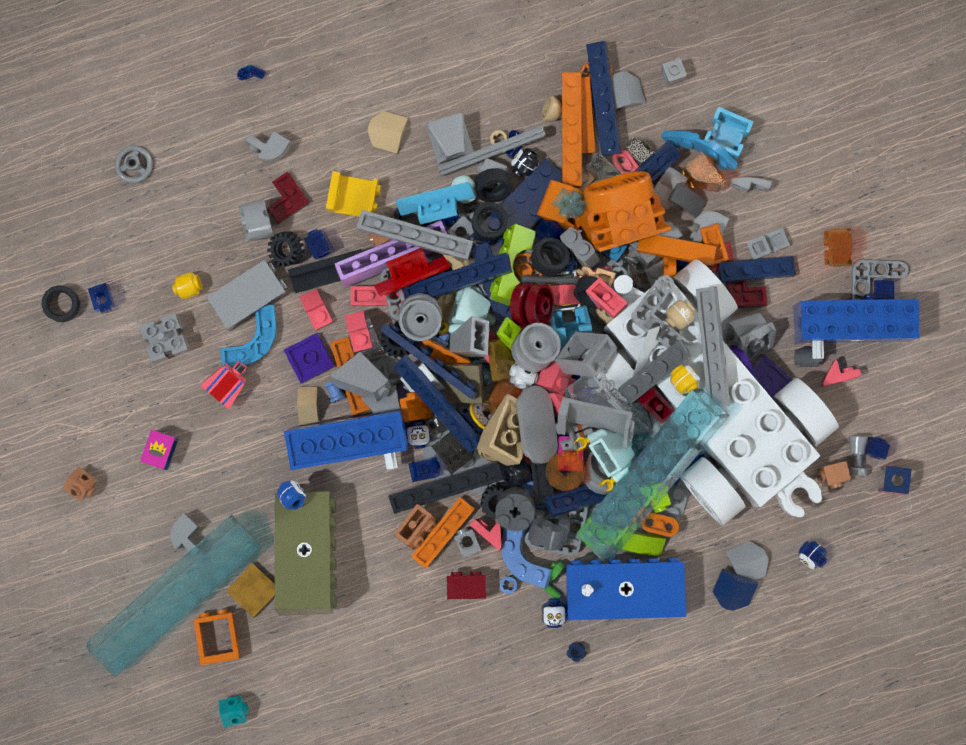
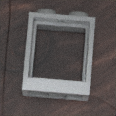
M575 331L554 361L565 374L597 377L617 347L607 334ZM586 349H591L583 361H578Z

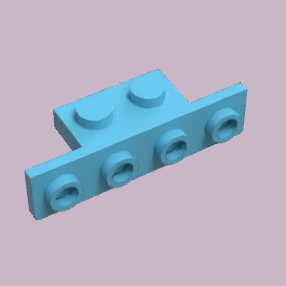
M465 182L397 199L396 205L401 216L418 212L419 222L424 224L456 216V202L474 198L475 196L470 182Z

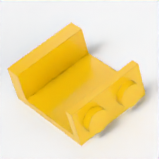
M333 171L326 204L327 212L360 217L362 210L377 213L378 204L375 203L376 196H380L381 185H378V179L371 181L342 176L340 172Z

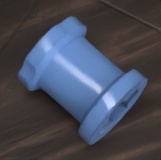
M333 381L325 384V388L328 389L331 397L330 403L347 398L343 394L342 389L336 387Z

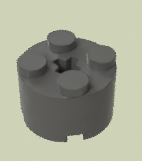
M511 487L500 494L495 511L500 526L510 531H520L528 528L534 519L536 507L535 500L530 492L521 487Z
M535 509L528 538L536 547L541 545L545 547L544 550H560L567 541L571 521L565 514L551 517L548 509Z

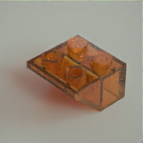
M704 153L686 164L681 172L688 178L687 181L691 187L695 189L720 192L726 184V178L723 173L714 168L712 158L709 155L705 156Z

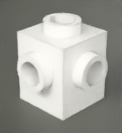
M515 362L509 372V375H511L510 383L515 384L520 389L530 387L537 382L539 373L528 372Z

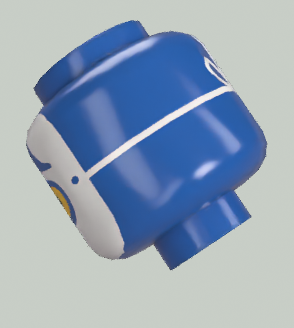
M296 481L281 483L277 490V498L283 507L296 510L304 504L306 495L299 483Z

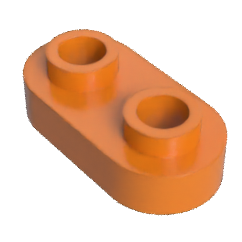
M663 257V265H667L664 266L663 275L673 278L676 275V260Z
M650 512L644 514L640 520L643 530L662 536H674L679 530L678 522L672 517ZM647 519L653 520L652 526L646 524ZM667 523H670L672 525V529L670 531H667L665 529V525Z

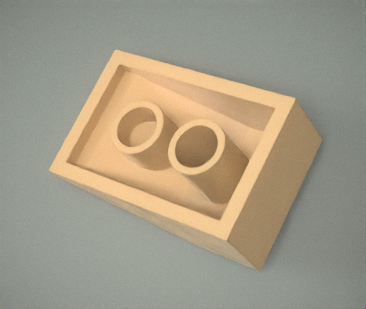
M509 394L505 395L483 430L477 446L478 450L506 466L520 464L524 453L519 428L517 399Z

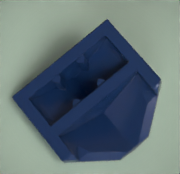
M722 569L712 592L721 607L734 611L749 606L758 582Z

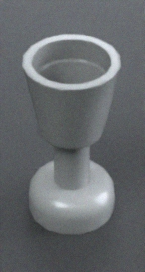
M849 437L851 454H854V468L848 469L850 476H867V470L862 468V455L865 454L868 437Z

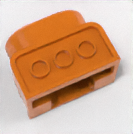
M635 171L594 182L583 191L586 204L581 206L579 217L584 240L589 242L599 252L672 230L671 226L664 221L663 214H665V208L661 206L660 198L653 190L651 176L647 172Z

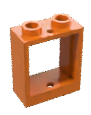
M229 609L220 610L214 616H210L208 612L198 614V618L193 619L200 665L241 658L234 612L229 613ZM228 618L233 652L206 656L201 623Z

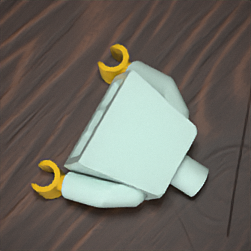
M470 286L454 292L457 295L448 320L450 325L447 326L445 322H441V327H445L443 331L439 330L438 334L444 336L448 331L452 334L471 316L488 320L490 326L495 323V315L488 312L491 305L490 301L486 299V296L479 287Z
M600 429L587 435V438H577L573 444L576 442L582 443V447L577 449V451H582L590 443L589 447L608 477L611 476L610 479L602 480L599 483V486H602L604 483L607 484V489L603 491L607 492L612 490L613 483H618L629 474L631 459L635 455L631 448L632 442L628 441L627 449L623 448L624 436L622 433H613L609 430Z

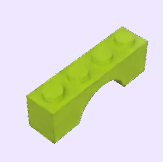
M514 224L505 230L503 234V239L505 240L499 254L505 252L509 254L512 273L495 278L490 286L491 300L510 306L512 292L515 286L520 283L513 272V261L517 254L532 249L536 231L518 224Z

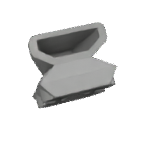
M463 113L451 115L426 124L438 164H444L474 152Z
M756 313L728 322L726 324L724 342L728 347L731 345L739 347L749 360H752L755 355L764 354L773 347L776 329L772 322H766L760 313Z

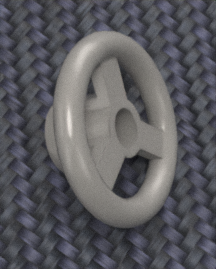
M129 146L122 149L115 160V170L118 176L129 183H138L145 180L151 173L153 166L152 158L148 151L139 146ZM133 151L132 155H128L124 159V165L121 166V160L123 156ZM139 153L143 154L146 158V170L140 166ZM136 161L135 166H130V163ZM126 170H137L142 175L129 177L123 172Z

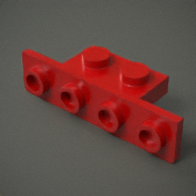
M422 248L387 261L386 264L391 278L375 284L374 287L379 296L389 295L395 290L406 288L412 283L425 280L436 273L444 272L450 268V264L444 256L427 263Z

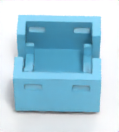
M718 107L711 122L715 124L713 130H708L704 141H714L737 160L743 148V145L740 144L742 137H747L753 121Z
M587 306L575 307L576 321L563 323L561 310L553 311L550 325L558 334L561 351L575 331L592 333Z

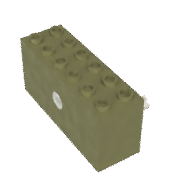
M329 491L305 492L304 504L296 510L283 507L277 498V493H275V610L279 616L333 614V609H337V597L333 593V589H337V578L333 574V570H337V561L335 555H333V551L337 549L336 539L333 535V532H336V520L333 516V513H336V501L334 497H331Z

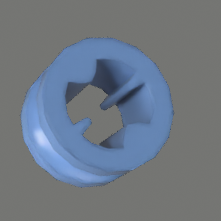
M511 576L504 577L500 582V588L503 593L511 594L516 591L517 582ZM505 580L513 581L514 585L512 587L514 588L512 590L503 588Z

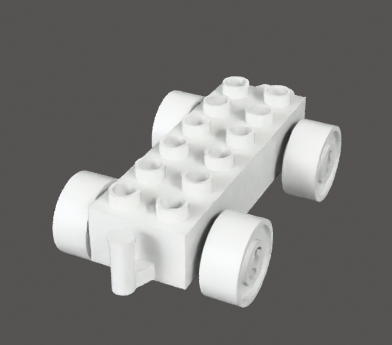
M694 259L672 278L674 287L654 315L667 324L665 321L668 318L666 310L676 301L681 300L684 302L686 300L694 308L695 319L682 330L676 327L673 329L681 335L682 343L692 354L682 364L684 366H691L700 377L699 388L691 395L688 393L680 394L670 382L671 372L656 383L653 388L675 409L674 414L720 468L717 470L706 458L701 457L682 473L680 478L695 499L721 526L727 524L746 507L741 497L735 491L736 488L740 490L753 507H761L775 496L786 513L795 517H803L805 514L804 510L793 503L791 499L794 489L801 487L808 492L809 499L812 502L819 503L821 501V490L818 484L807 477L803 471L820 457L813 446L817 447L836 431L839 425L823 401L798 378H794L771 398L724 341L730 406L708 408L696 289L717 287L721 323L734 313L738 307L729 291L715 274L702 262ZM627 275L617 277L611 288L628 303V306L603 328L619 349L613 353L598 376L593 377L603 390L621 407L625 397L618 388L633 376L647 333L638 327L631 318L634 309L647 292L643 293L634 288L633 280ZM665 280L664 282L660 281L662 285L658 291L656 290V288L653 289V291L658 292L662 298L664 296V294H661L663 289H669L668 280ZM650 295L647 298V302L651 306H656L658 298L655 295ZM642 304L641 307H644V310L641 313L636 312L638 316L637 321H645L644 314L647 311L651 313L652 310ZM653 323L651 329L660 326L658 334L661 333L662 326L659 323ZM666 329L660 338L662 340L664 337L670 340L668 344L672 345L676 342L677 337L675 335L673 337L668 336L669 330ZM656 339L647 364L667 349ZM587 349L580 356L581 361L584 360L591 349Z

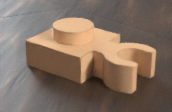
M583 267L582 272L587 273L588 276L601 278L612 287L616 273L597 268L596 273L592 272L588 267Z

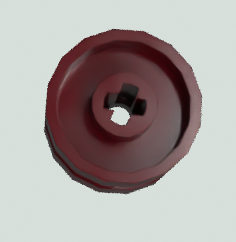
M517 284L510 299V313L513 322L524 326L533 323L548 325L554 311L552 289L545 284Z

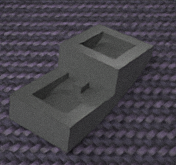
M681 183L676 184L668 198L669 201L678 205L683 211L695 218L699 216L706 203L704 199Z

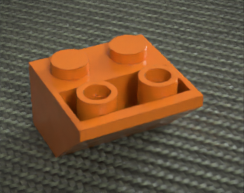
M551 180L537 215L563 231L568 230L570 227L578 231L581 226L579 210L582 205L586 204L583 191Z

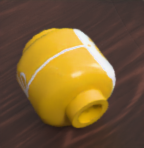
M682 364L671 372L670 382L680 394L688 393L691 395L698 390L700 377L691 366H684Z

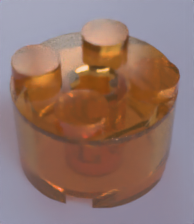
M832 228L824 231V246H828V250H825L824 265L829 267L852 266L851 228Z
M507 377L501 379V382L494 384L486 400L489 402V405H485L483 409L494 414L506 394L518 399L523 389L516 387Z
M559 452L548 461L546 477L549 483L557 490L571 491L576 489L584 480L585 467L582 460L572 452ZM564 466H568V470H571V474H567V477H563V473H560V469H564Z

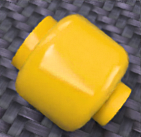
M188 272L176 276L175 284H172L175 295H179L181 299H188L200 293L202 283L198 275Z

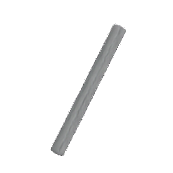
M539 126L438 166L439 174L441 176L447 175L483 161L486 158H491L546 136L544 128Z

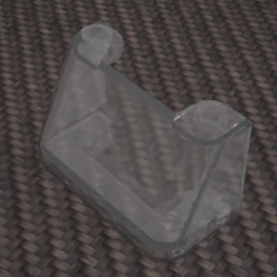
M603 367L597 377L583 376L564 389L566 398L633 412L632 420L635 421L634 435L647 433L653 428L650 412L640 402L630 404L620 391L616 389L615 382L607 379L605 374L608 371L605 367Z

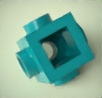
M241 695L218 700L219 715L224 727L247 722L246 714H249V707L247 702L244 703Z

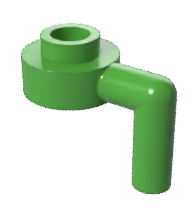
M560 561L557 564L553 562L548 568L552 570L547 589L542 588L556 600L562 594L550 584L565 567Z

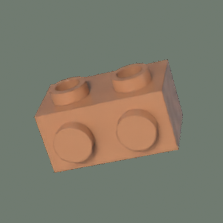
M846 461L820 467L818 472H816L818 483H821L822 487L828 486V489L843 486L842 482L851 480Z
M417 504L393 535L414 551L415 548H418L423 543L424 536L434 529L437 520L432 514Z

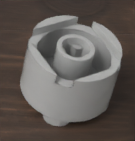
M264 199L238 206L247 242L274 236Z

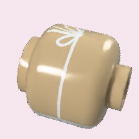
M678 300L666 310L668 318L665 321L671 328L676 327L682 330L695 319V310L688 301Z

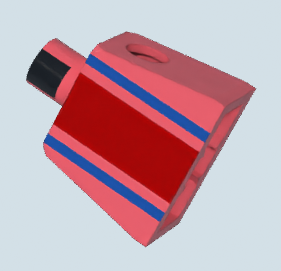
M238 361L233 367L225 363L202 382L201 387L229 410L246 382V379L241 375L247 367L241 361Z

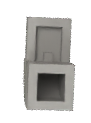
M276 132L272 133L266 144L251 135L246 139L249 145L248 148L257 154L261 152L258 158L264 163L280 161L292 145L290 140Z
M704 212L695 219L692 225L702 228L718 223L722 234L729 218L717 212ZM700 229L693 230L689 238L693 240L692 242H701Z
M183 513L173 524L170 532L171 542L176 549H180L184 545L183 550L190 557L193 555L199 557L203 550L190 537L200 526L186 513Z

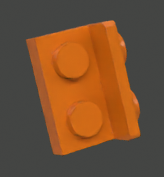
M416 392L407 393L406 398L399 399L404 422L434 418L433 411Z

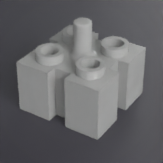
M175 313L161 318L162 323L160 324L151 321L139 326L143 340L150 343V346L146 347L153 364L168 360V354L171 353L177 357L191 352L186 337L180 336L179 332L183 331L179 316Z

